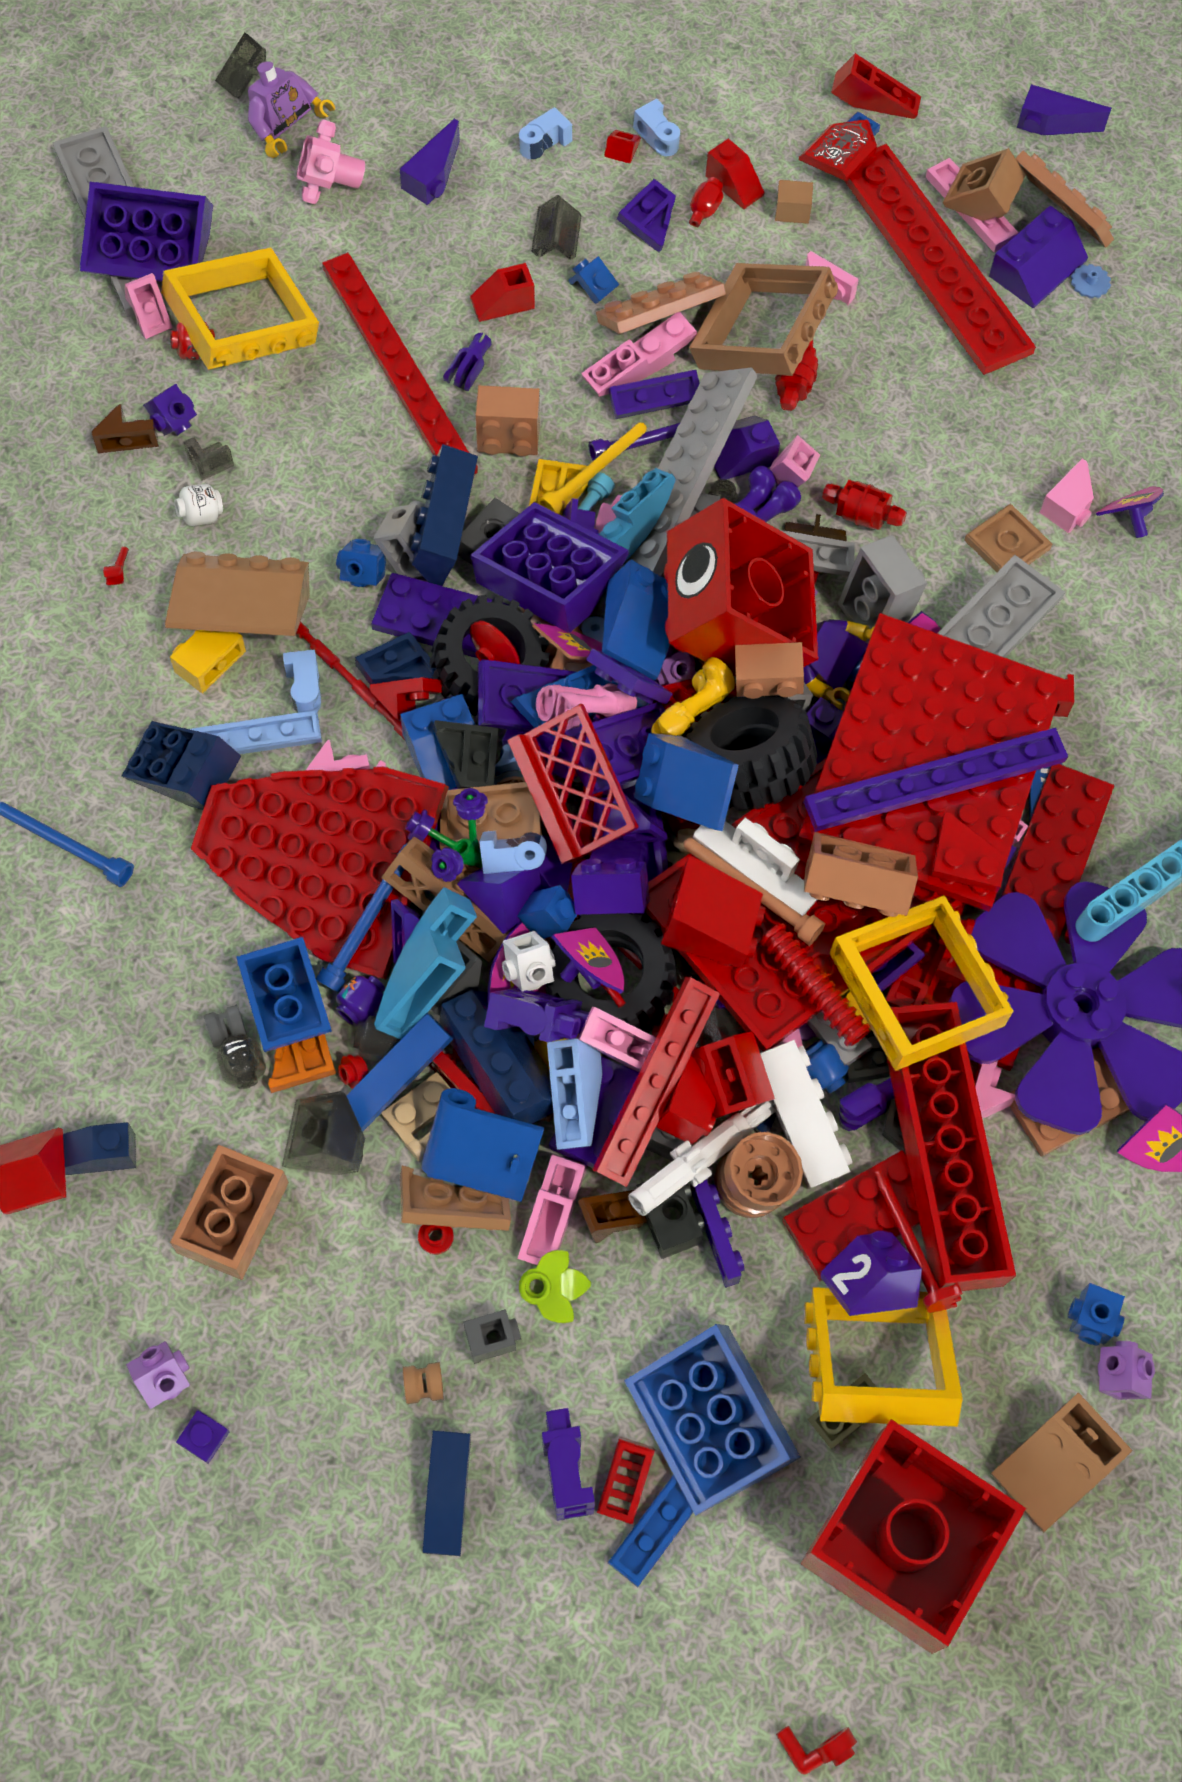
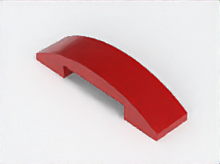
M965 904L956 910L959 915H961ZM935 927L913 942L925 956L893 982L886 997V1001L890 1006L901 1007L922 1004L947 947L946 945L939 944L941 936Z

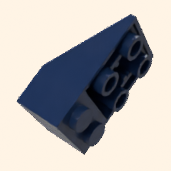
M151 721L133 756L129 759L122 777L185 805L204 810L211 786L228 782L241 755L219 736Z

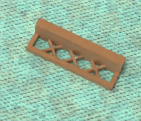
M413 837L381 878L424 912L432 903L426 898L424 890H432L438 895L442 888L445 887L470 899L457 885L460 880L467 876L461 872L451 882H445L442 878H436L431 869V857L435 851L421 840ZM399 865L411 874L413 882H405L394 873ZM471 900L477 918L459 939L490 962L506 936L513 929L503 934ZM478 933H487L497 941L496 944L490 949L480 941Z

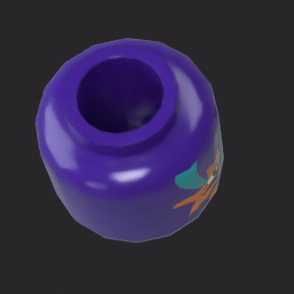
M360 975L353 977L337 994L336 1002L338 1006L336 1011L347 1023L354 1027L358 1024L362 1026L371 1024L377 1016L385 986L374 976H370L368 979Z

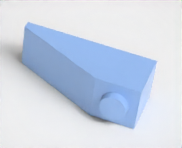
M578 1038L547 1042L557 1150L591 1146L602 1080L600 1051L583 1043Z

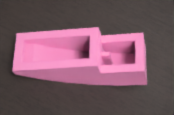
M551 1155L517 1259L538 1265L543 1255L550 1251L560 1250L588 1167L587 1165L559 1155Z

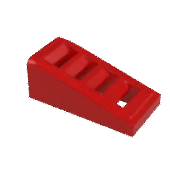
M619 1437L597 1513L633 1525L655 1448ZM623 1451L644 1457L643 1463L639 1464L621 1458ZM621 1466L639 1472L638 1480L617 1473L618 1467ZM614 1481L634 1487L633 1495L612 1488ZM609 1497L630 1502L629 1510L609 1504Z

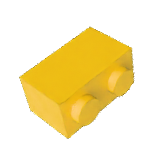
M195 630L194 634L185 643L179 644L174 649L170 660L174 672L203 694L246 652L243 637L238 632Z

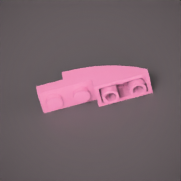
M681 312L675 313L635 343L628 339L581 374L599 397L608 395L610 387L641 381L675 361L674 354L693 341L697 331Z

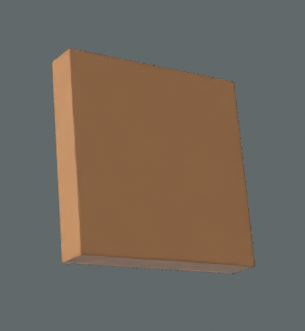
M1011 503L969 532L964 539L996 572L1014 555L1030 565L1048 552L1053 545Z

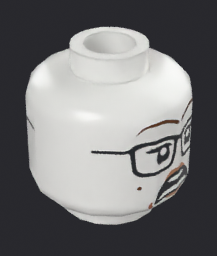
M209 484L183 487L179 498L174 500L177 516L183 517L185 523L189 526L215 523L218 515L223 512L221 495L218 490H214Z

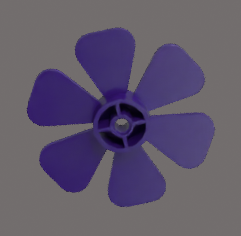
M1087 881L1076 883L1068 890L1064 898V910L1073 964L1066 965L1035 900L1026 894L1019 892L1008 893L997 900L989 912L985 911L976 918L971 935L977 943L980 956L1041 987L1040 993L998 985L1001 991L1009 996L1007 1001L1014 1012L1004 1027L966 1042L968 1055L971 1060L980 1064H991L999 1061L1042 1033L1051 1044L1018 1084L1015 1090V1101L1018 1109L1027 1118L1076 1135L1089 1133L1099 1124L1102 1117V1106L1092 1050L1097 1047L1100 1048L1127 1107L1140 1120L1147 1121L1165 1103L1175 1109L1182 1102V1051L1123 1022L1124 1017H1130L1182 1028V948H1171L1163 951L1117 981L1110 971L1144 930L1147 924V913L1143 909L1096 942L1084 940L1076 931L1075 924L1077 919L1092 900L1110 889ZM967 981L961 983L952 992L949 1002H957L962 1025L987 1015Z

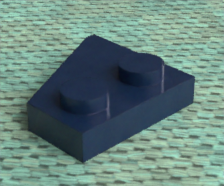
M410 632L355 657V666L369 684L421 677L433 679L432 676L436 669H430L431 658Z

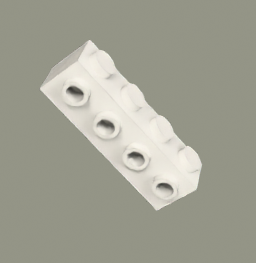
M795 1040L760 1053L775 1097L772 1100L774 1103L773 1107L776 1110V1115L787 1141L794 1146L801 1158L802 1177L807 1189L849 1173L848 1165L852 1164L851 1156L846 1145H839L834 1132L838 1131V1126L832 1112H825L820 1099L824 1098V1093L817 1078L811 1080L806 1067L811 1064L803 1046L797 1047Z

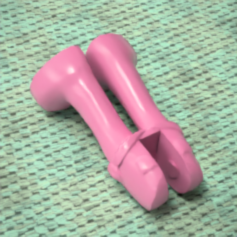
M615 684L595 685L593 689L588 690L561 685H548L538 692L536 710L542 721H549L578 704H584L587 713H598L611 717L636 709L637 699L618 689V685ZM578 715L568 721L566 730L580 726L581 722Z

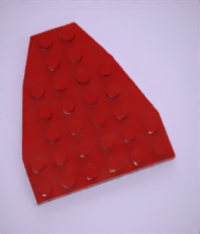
M384 766L360 770L342 768L340 771H283L272 773L269 777L259 779L247 778L233 784H216L211 786L191 850L200 859L204 860L210 869L218 877L222 878L242 901L288 933L291 938L303 937L306 948L312 951L315 956L321 960L333 963L383 879L381 877L395 860L402 846L410 841L408 839L410 832L405 829L410 817L415 811L420 814L423 810H427V814L435 818L432 829L435 830L449 787L440 782ZM427 835L423 842L430 847L432 837ZM404 870L400 878L405 882H413L411 874ZM393 888L346 968L381 979H387L393 961L391 900L398 899L409 908L412 901Z

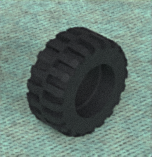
M770 695L755 699L747 697L738 698L737 696L729 698L728 702L723 704L719 702L712 706L711 711L702 713L698 718V722L692 724L686 736V739L739 765L728 807L729 810L731 807H735L738 811L747 810L750 807L755 809L765 808L764 805L772 802L777 804L783 801V797L787 795L791 797L798 792L800 785L804 786L808 782L817 764V750L808 716L798 703L788 697Z
M644 913L579 914L580 918L572 922L567 932L596 927L610 947L624 948L638 956L643 969L642 978L633 991L622 997L626 1004L620 1008L613 1000L595 999L583 991L578 975L570 983L561 978L560 973L571 959L551 938L550 943L555 957V967H552L554 981L546 984L548 994L565 1000L574 999L582 1001V1011L590 1012L592 1007H596L644 1032L652 1029L650 1023L654 1019L660 1021L663 1018L664 1008L666 1005H671L674 998L673 989L677 985L674 955L671 947L661 945L663 938L661 927L655 921H647L646 914Z

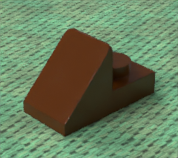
M121 404L117 405L92 430V437L98 453L159 447L158 435L153 419L126 422Z
M634 1190L584 1197L578 1201L595 1243H600L614 1232L637 1229L647 1223L646 1217L640 1215L629 1201L628 1196Z

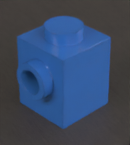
M561 885L532 892L517 915L530 932L535 931L543 939L552 937L553 934L567 932L577 916L575 914L574 901Z

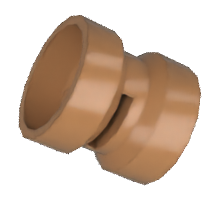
M440 1362L429 1363L425 1368L419 1369L414 1365L403 1367L407 1404L418 1403L423 1398H430L432 1401L444 1400ZM423 1373H426L428 1391L426 1393L424 1390Z

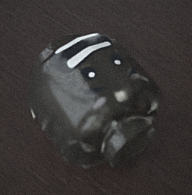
M236 1035L227 1038L222 1042V1047L217 1051L216 1059L222 1079L229 1085H237L239 1089L253 1087L258 1083L257 1079L266 1071V1063L259 1042L249 1038L247 1035Z

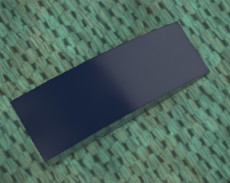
M433 1431L426 1498L423 1554L461 1557L471 1449L470 1433Z

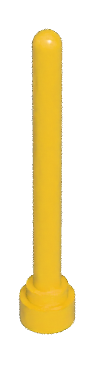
M643 422L637 423L559 491L546 492L538 499L537 503L557 514L562 513L566 500L647 431L646 424Z

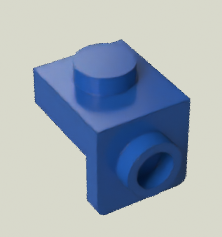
M599 256L590 263L585 258L573 268L575 275L568 280L571 285L578 281L595 304L619 286V283Z

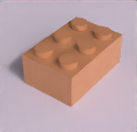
M814 832L805 867L804 892L810 893L811 897L818 900L827 901L830 898L842 900L845 905L852 908L862 909L864 906L876 908L879 913L886 916L896 917L898 914L907 916L918 879L915 855Z
M218 1145L170 1241L176 1253L243 1280L289 1183L285 1172Z

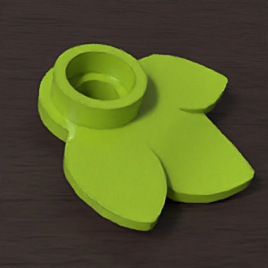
M554 1250L543 1255L537 1267L527 1270L519 1281V1292L522 1298L530 1304L537 1305L544 1318L557 1323H570L574 1321V1311L570 1301L582 1296L591 1287V1281L585 1274L576 1269L568 1268L569 1252L565 1250ZM532 1280H541L544 1284V1289L541 1292L533 1291L530 1286Z

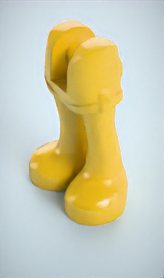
M709 658L704 663L703 669L699 670L692 678V686L697 693L682 703L676 702L667 708L653 724L651 733L680 736L690 727V724L695 722V716L725 699L735 688V679L729 667L718 658Z

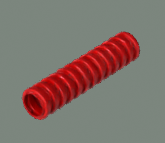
M782 923L772 927L763 935L760 944L763 947H768L767 952L770 955H775L774 960L776 963H782L781 969L789 972L788 977L791 980H796L795 986L797 988H803L802 994L810 997L809 1002L812 1005H817L816 1011L818 1013L823 1012V1019L831 1022V1029L838 1030L837 1036L839 1038L844 1037V1044L848 1047L858 1043L869 1033L871 1026L868 1023L864 1024L862 1022L864 1019L862 1015L857 1016L855 1014L857 1009L854 1006L849 1007L850 1001L847 998L843 999L841 997L843 994L841 990L834 989L835 983L833 981L828 982L829 976L826 973L820 972L822 968L818 964H813L814 958L806 956L808 951L805 948L801 949L799 947L801 943L798 940L792 939L794 935L791 931H785L786 925Z

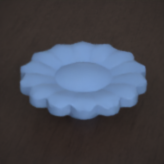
M1093 264L1088 266L1081 265L1072 274L1071 285L1074 286V290L1079 292L1081 296H1087L1090 299L1094 297L1100 298L1101 295L1106 294L1108 289H1110L1111 278L1107 276V271L1102 270L1100 266L1095 267Z

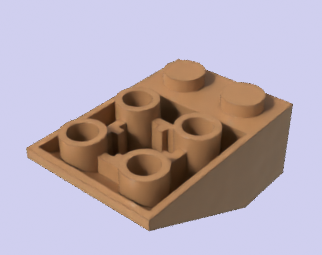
M1078 1392L990 1474L1016 1502L1027 1508L1025 1513L1044 1533L1133 1450Z

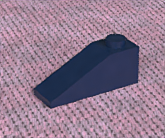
M128 1122L93 1125L63 1134L65 1175L136 1168V1134Z

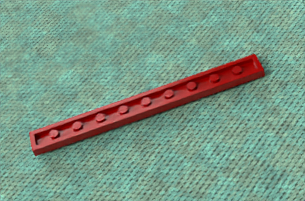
M349 252L322 262L323 270L432 454L437 455L442 444L469 453ZM476 465V469H475V473H474V474L478 473V466H477V465Z

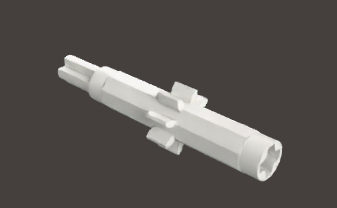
M770 1100L746 1108L740 1113H735L693 1146L686 1140L671 1151L670 1155L674 1160L629 1194V1201L633 1208L640 1215L645 1216L689 1181L694 1187L701 1184L712 1175V1172L708 1169L711 1164L730 1151L739 1141L749 1136L755 1127L776 1112L773 1107V1101Z

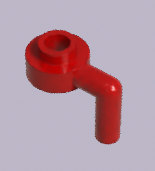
M789 1726L776 1734L796 1769L801 1774H808L830 1761L834 1763L835 1767L844 1763L855 1754L852 1747L857 1743L849 1727H846L806 1754Z

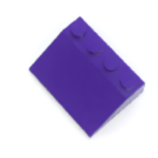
M90 181L80 271L139 279L153 273L156 282H162L163 271L203 262L210 236L213 204L206 196Z
M533 502L473 552L471 560L477 584L499 596H504L503 598L509 601L513 599L519 602V606L526 610L528 608L534 615L570 633L591 615L607 590L608 580L619 571L629 552L628 549Z

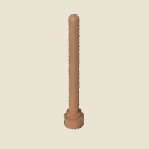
M687 838L684 841V849L699 860L763 893L761 904L794 926V931L798 934L797 938L810 946L821 934L825 923L816 916L812 915L810 917L807 914L802 916L695 839Z

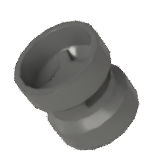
M237 1004L227 1007L223 1013L211 1012L204 1015L214 1048L224 1045L228 1039L240 1040L247 1037ZM224 1018L227 1019L231 1031L230 1033H228Z

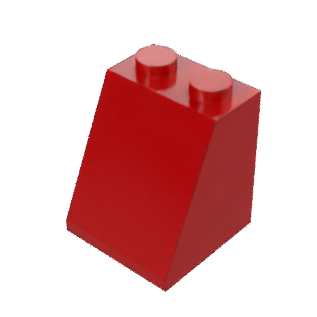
M689 856L676 886L661 945L741 968L747 957L753 958L758 938L752 936L755 926L760 927L764 918L766 907L760 906L763 893L713 866Z

